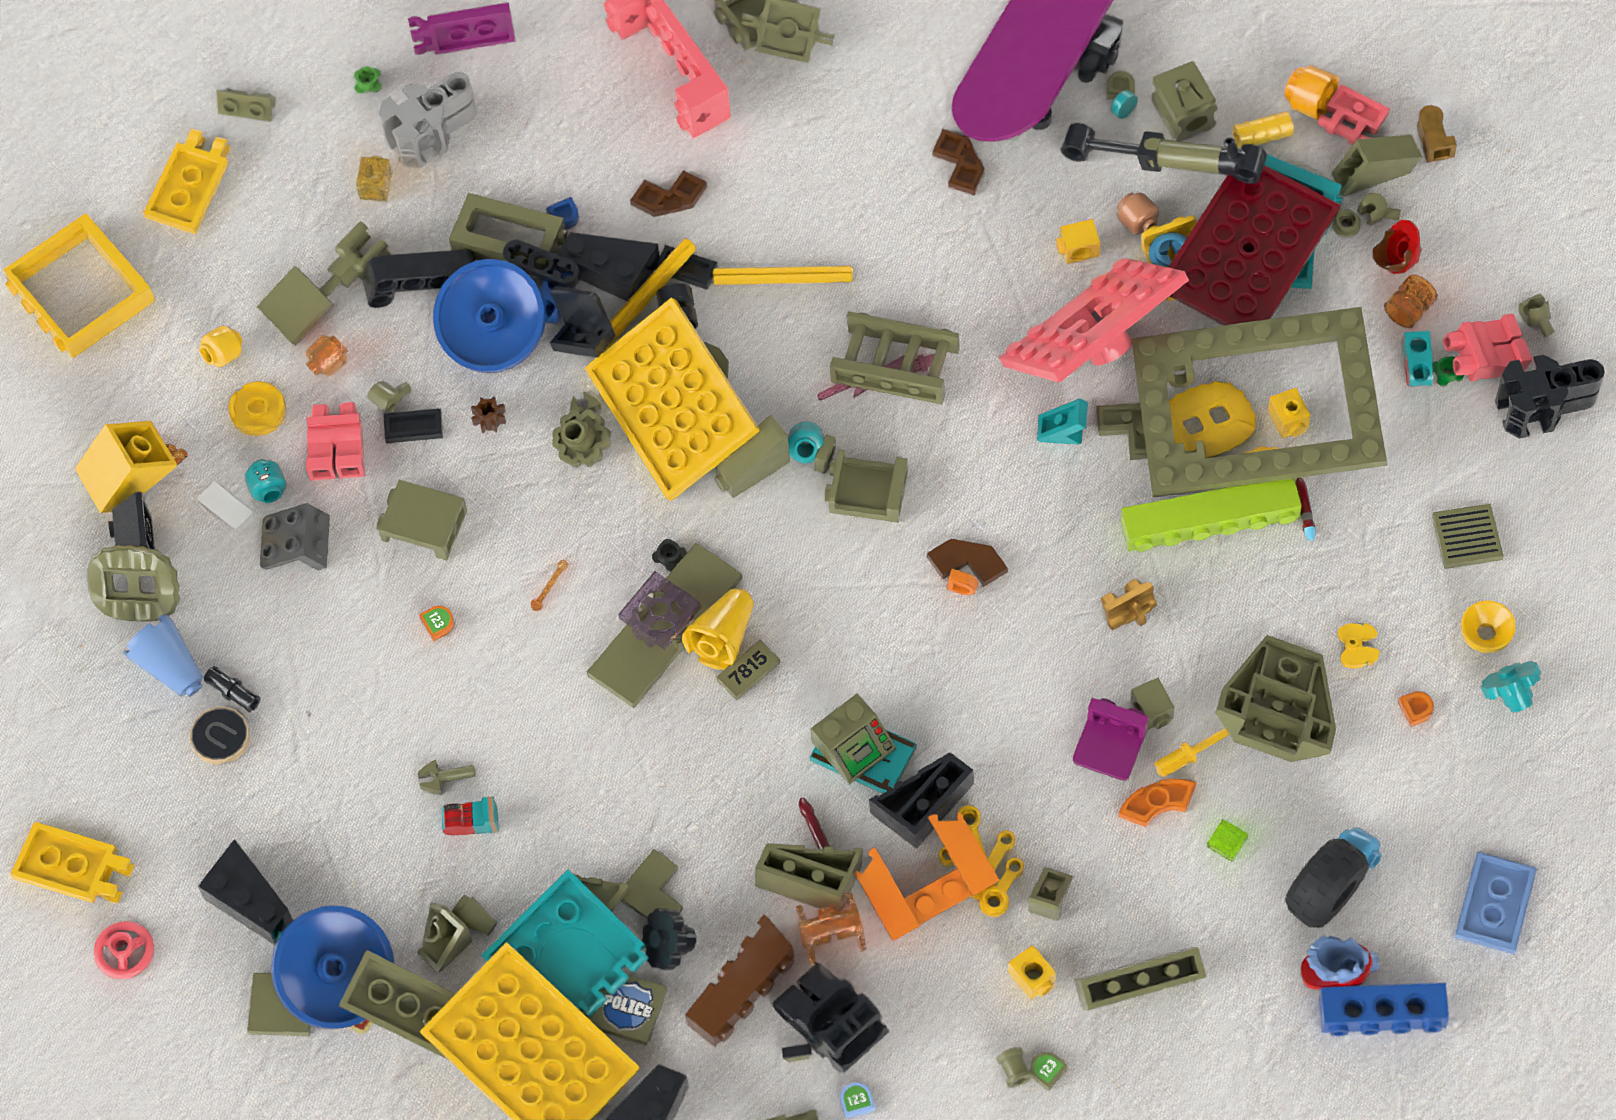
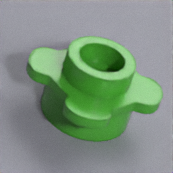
M366 66L355 71L354 78L357 84L354 89L356 93L379 92L382 88L379 82L380 70Z

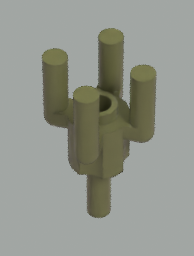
M361 221L335 247L339 257L327 268L332 276L320 288L326 297L340 284L348 288L358 277L362 280L367 263L372 258L381 255H392L387 250L388 244L382 239L365 256L359 252L371 239V236L366 232L368 227Z

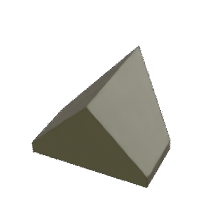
M430 902L422 947L417 953L437 972H441L472 942L468 926L446 906Z

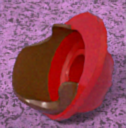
M1400 220L1389 230L1385 231V236L1374 246L1372 252L1373 260L1379 267L1392 274H1402L1420 261L1422 248L1416 224L1410 220Z

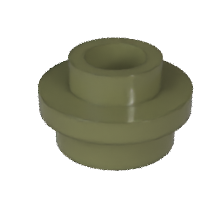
M1342 210L1334 218L1332 227L1339 236L1352 237L1359 232L1361 220L1354 211ZM1343 223H1348V224H1350L1351 226H1350V227H1345V226H1343L1342 224H1343Z

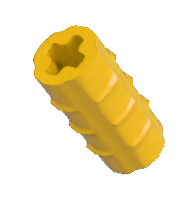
M1285 111L1233 125L1232 132L1237 148L1240 149L1245 144H1267L1270 141L1292 136L1294 127L1290 114Z

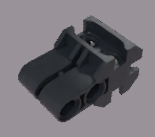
M1543 354L1533 357L1536 365L1535 370L1524 372L1520 360L1510 361L1501 375L1495 399L1498 410L1509 408L1506 420L1502 421L1504 430L1519 439L1529 437L1527 424L1539 421L1543 434L1553 432L1561 419V415L1593 407L1605 373L1603 365L1597 360L1587 359L1559 366L1557 361Z
M818 962L796 981L800 989L792 984L771 1003L780 1017L799 1032L820 1057H827L833 1068L839 1073H845L889 1033L887 1026L880 1021L883 1018L880 1011L863 993L858 995L848 980L845 978L838 979Z

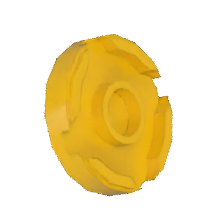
M262 381L243 385L242 389L238 392L236 391L231 396L228 405L229 416L235 428L251 436L267 435L276 430L283 422L286 414V403L282 393L271 383Z

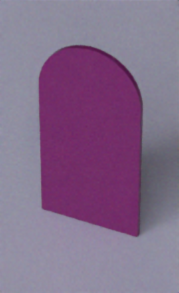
M1009 0L953 96L952 115L958 128L965 135L975 140L994 142L1013 138L1035 126L1052 107L1114 0Z

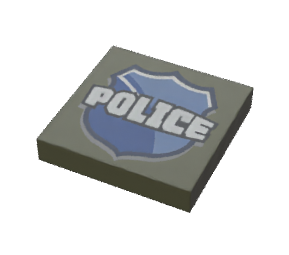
M627 975L629 979L613 995L605 988L601 991L607 998V1001L592 1015L590 1021L603 1033L648 1046L667 993V986Z

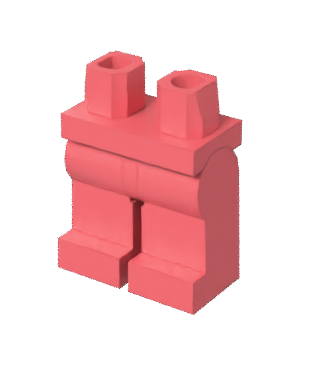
M1513 313L1503 315L1498 320L1475 321L1472 323L1463 322L1458 330L1447 333L1443 339L1446 351H1458L1459 356H1456L1453 360L1452 367L1455 374L1468 375L1470 382L1478 381L1479 378L1501 377L1510 361L1520 360L1523 371H1525L1533 360L1524 338H1521L1522 333Z
M345 402L340 404V415H330L328 405H313L311 417H307L308 451L306 470L310 481L336 479V469L339 478L365 477L363 425L359 413H357L355 403Z

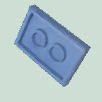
M1477 851L1454 938L1515 954L1537 868Z

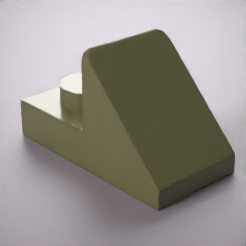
M1044 867L1029 897V911L1058 921L1063 901L1071 886L1073 876Z

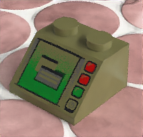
M858 693L810 728L813 745L849 785L896 750L894 743L878 716Z

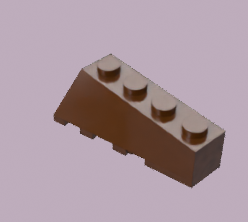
M764 914L757 922L761 928L754 937L747 935L741 942L740 946L742 947L737 954L736 960H727L720 969L721 971L717 976L718 983L716 985L713 982L709 983L685 1014L687 1025L714 1047L720 1041L725 1042L732 1035L735 1029L733 1026L740 1018L745 1019L750 1015L755 1007L753 1003L760 995L766 996L773 988L776 977L780 973L785 974L795 961L793 959V946Z

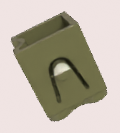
M1194 60L1153 76V85L1156 90L1152 93L1151 101L1173 139L1183 141L1196 132L1208 131L1216 125L1214 113L1218 109L1216 99Z

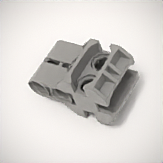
M455 72L428 89L423 85L409 84L402 88L408 100L400 105H397L390 96L382 101L379 118L385 142L391 150L398 147L399 161L404 167L421 168L426 165L427 161L421 153L430 147L439 156L447 152L450 141L449 134L475 117L476 106L469 77L464 73Z

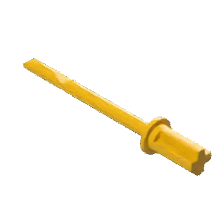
M1223 728L1193 746L1183 742L1179 749L1154 762L1157 773L1164 778L1189 763L1195 764L1197 762V753L1230 734L1226 728Z

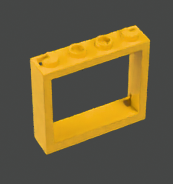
M84 213L3 269L8 280L4 284L13 296L18 294L22 298L20 303L29 315L34 313L38 317L36 322L45 334L50 331L54 336L52 341L61 353L66 350L72 359L155 302L150 286L87 213ZM85 239H88L134 293L68 338L24 286L23 282Z

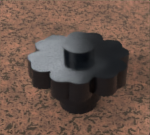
M656 908L653 912L649 913L648 925H644L642 931V942L646 946L645 954L649 957L647 962L651 968L674 970L675 967L681 964V955L691 952L696 946L697 937L694 929L684 924V919L677 910Z

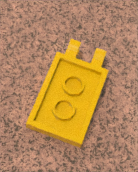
M192 128L185 144L177 142L143 212L145 218L196 234L229 165L227 158H225L231 148L229 145H226L228 140L217 136L210 152L201 149L206 140L204 137H201L203 132Z
M34 821L10 875L15 880L93 904L97 896L118 904L123 892L118 891L119 887L117 885L108 883L114 870L121 875L130 877L135 866L129 864L131 861L129 858L116 855L118 849L115 845Z

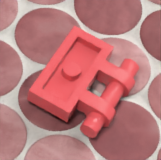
M1341 84L1327 104L1326 111L1334 114L1333 117L1329 118L1322 114L1317 124L1326 128L1327 133L1331 135L1336 133L1348 139V143L1353 145L1357 139L1369 138L1363 135L1365 131L1376 135L1388 117L1390 108ZM1344 119L1356 126L1354 129H1351L1341 124Z

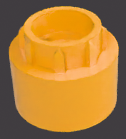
M1309 65L1306 68L1303 66L1298 67L1293 71L1287 82L1284 93L1285 98L1291 103L1293 110L1319 120L1322 114L1325 115L1327 113V104L1338 89L1339 78L1337 75L1314 65Z

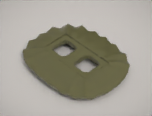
M133 545L104 547L95 553L87 568L89 594L93 604L104 615L126 621L159 620L158 617L167 614L170 616L175 613L176 606L180 601V585L177 580L178 571L172 566L170 558L161 554L158 549H148L144 546L135 547ZM113 574H122L127 577L128 591L115 590ZM141 575L154 578L155 593L143 592L141 590Z

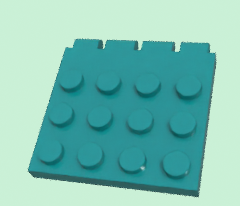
M569 869L481 955L488 962L507 942L580 1012L583 1010L589 1017L607 1001V998L601 993L604 988L613 995L629 979L622 971L626 966L635 973L649 959L642 951L646 947L644 943Z

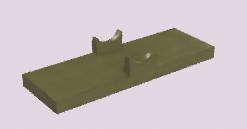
M695 543L655 591L650 590L643 603L632 611V619L588 669L587 676L626 704L635 708L685 648L682 643V634L685 629L730 589H734L743 579L742 573Z

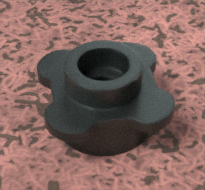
M665 539L658 546L657 551L652 554V560L655 563H661L666 567L667 571L671 572L687 554L685 548L679 547L675 541ZM668 553H671L672 556H671V557H667V554H668Z

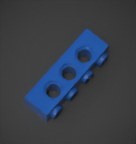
M1446 983L1321 988L1319 994L1322 1033H1330L1331 1036H1345L1348 1032L1375 1035L1380 1031L1392 1030L1395 1034H1405L1413 1029H1423L1424 1032L1434 1033L1441 1031L1442 1028H1446L1449 1021ZM1417 1005L1422 1009L1423 1013L1412 1014L1407 1007ZM1385 1006L1391 1010L1392 1014L1383 1016L1377 1012L1376 1008ZM1350 1007L1356 1008L1361 1015L1351 1017L1345 1012V1009Z

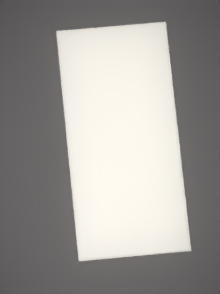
M215 481L196 498L234 530L253 513V511Z

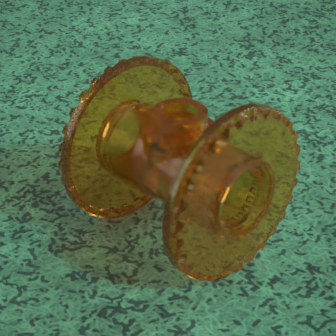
M846 893L848 910L839 912L836 911L835 906L825 907L817 910V917L806 920L802 905L796 906L799 932L810 964H816L813 947L831 943V935H835L837 941L855 937L860 952L866 950L864 929L852 893Z

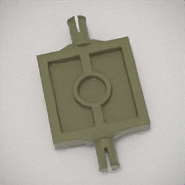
M766 0L760 17L743 13L742 19L746 20L741 21V25L757 28L758 38L755 51L809 63L811 50L816 42L832 46L835 34L819 31L818 19L821 8L788 0Z

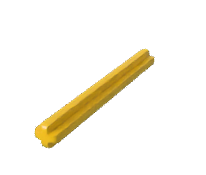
M683 239L610 320L616 336L606 349L610 347L653 299L657 291L671 279L696 251V246L691 240Z
M850 265L715 268L713 270V282L715 285L840 283L853 281V268Z

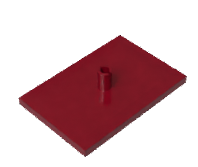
M1265 165L1260 180L1255 184L1243 183L1234 176L1227 175L1168 267L1184 271L1189 279L1187 283L1169 297L1222 325L1272 319L1336 217L1341 205Z

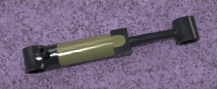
M1082 123L1070 124L1061 146V153L1072 161H1085L1092 150L1137 155L1142 170L1161 172L1162 167L1213 173L1234 176L1237 180L1247 184H1255L1260 180L1267 159V153L1261 147L1245 144L1239 149L1232 137L1224 140L1225 147L1168 140L1165 139L1163 133L1144 131L1140 144L1094 139L1095 131L1090 126Z

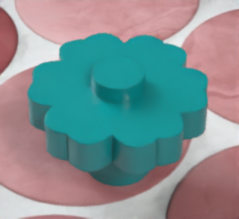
M1527 661L1522 664L1514 663L1503 667L1499 672L1492 673L1481 681L1484 697L1490 700L1501 697L1505 706L1509 707L1511 712L1523 711L1533 705V693L1530 687L1534 686L1541 679V671L1537 662Z

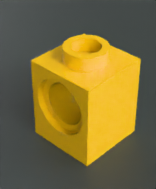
M1093 219L1060 226V237L1056 238V246L1059 255L1064 254L1067 264L1100 257V240Z
M1033 944L1008 962V973L1031 1000L1037 995L1043 997L1053 989L1056 972ZM1030 970H1037L1042 976L1038 979H1030L1026 976V973Z

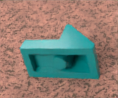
M1079 398L1039 414L1037 441L1043 443L1081 444L1083 429L1086 428L1088 402Z

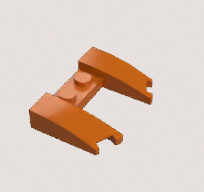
M961 813L956 814L957 820L938 821V815L928 816L956 869L912 894L903 897L875 847L868 852V855L873 859L863 874L857 870L855 871V876L892 941L1000 881Z

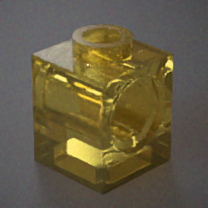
M380 156L361 157L356 183L360 200L387 202L392 178L389 159Z

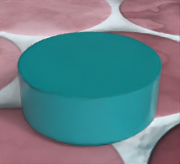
M1129 90L1121 92L1114 99L1111 112L1120 119L1126 118L1135 109L1138 101L1137 96Z

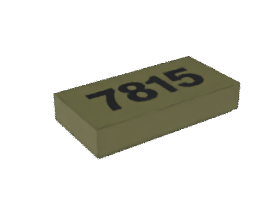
M759 640L741 655L732 666H728L716 678L738 700L780 664V659Z

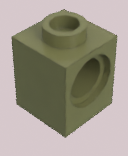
M1158 677L1131 689L1130 701L1133 707L1149 717L1148 730L1154 727L1156 729L1163 728L1171 722L1174 717L1175 707Z

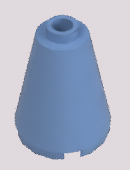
M167 614L158 617L161 623L153 626L151 623L146 625L126 645L130 650H124L123 653L129 660L182 697L187 694L191 697L203 686L200 683L203 676L173 619Z

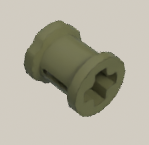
M1021 1047L1008 1049L996 1058L998 1064H1002L1008 1077L1006 1083L1009 1088L1021 1086L1034 1077L1032 1071L1027 1070L1022 1058L1024 1052Z

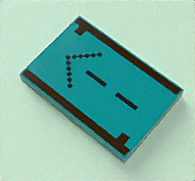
M888 730L886 732L894 743L896 750L855 780V782L882 794L892 789L893 785L899 782L917 748V743ZM815 747L810 755V761L838 773Z

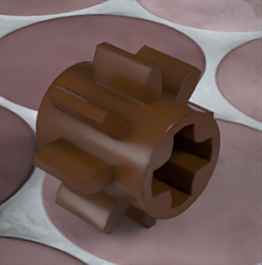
M494 396L491 399H483L481 397L477 406H471L472 414L474 415L471 417L473 426L480 424L482 433L485 431L497 432L500 423L506 424V419L503 415L506 412L505 405H497Z

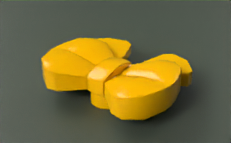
M1356 623L1340 626L1337 631V638L1345 643V650L1340 656V663L1344 667L1357 669L1365 667L1367 663L1369 666H1372L1378 660L1380 655L1378 649L1362 647V642L1377 637L1378 633L1373 626L1368 623H1364L1363 626Z

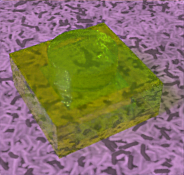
M1222 819L1208 840L1206 847L1233 862L1247 841L1249 834Z

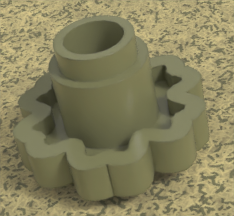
M589 409L585 410L582 414L577 410H572L567 415L562 416L560 419L561 427L553 430L552 441L553 447L559 451V458L574 468L580 466L581 463L591 467L595 462H600L603 459L602 450L608 449L611 445V431L604 426V419Z

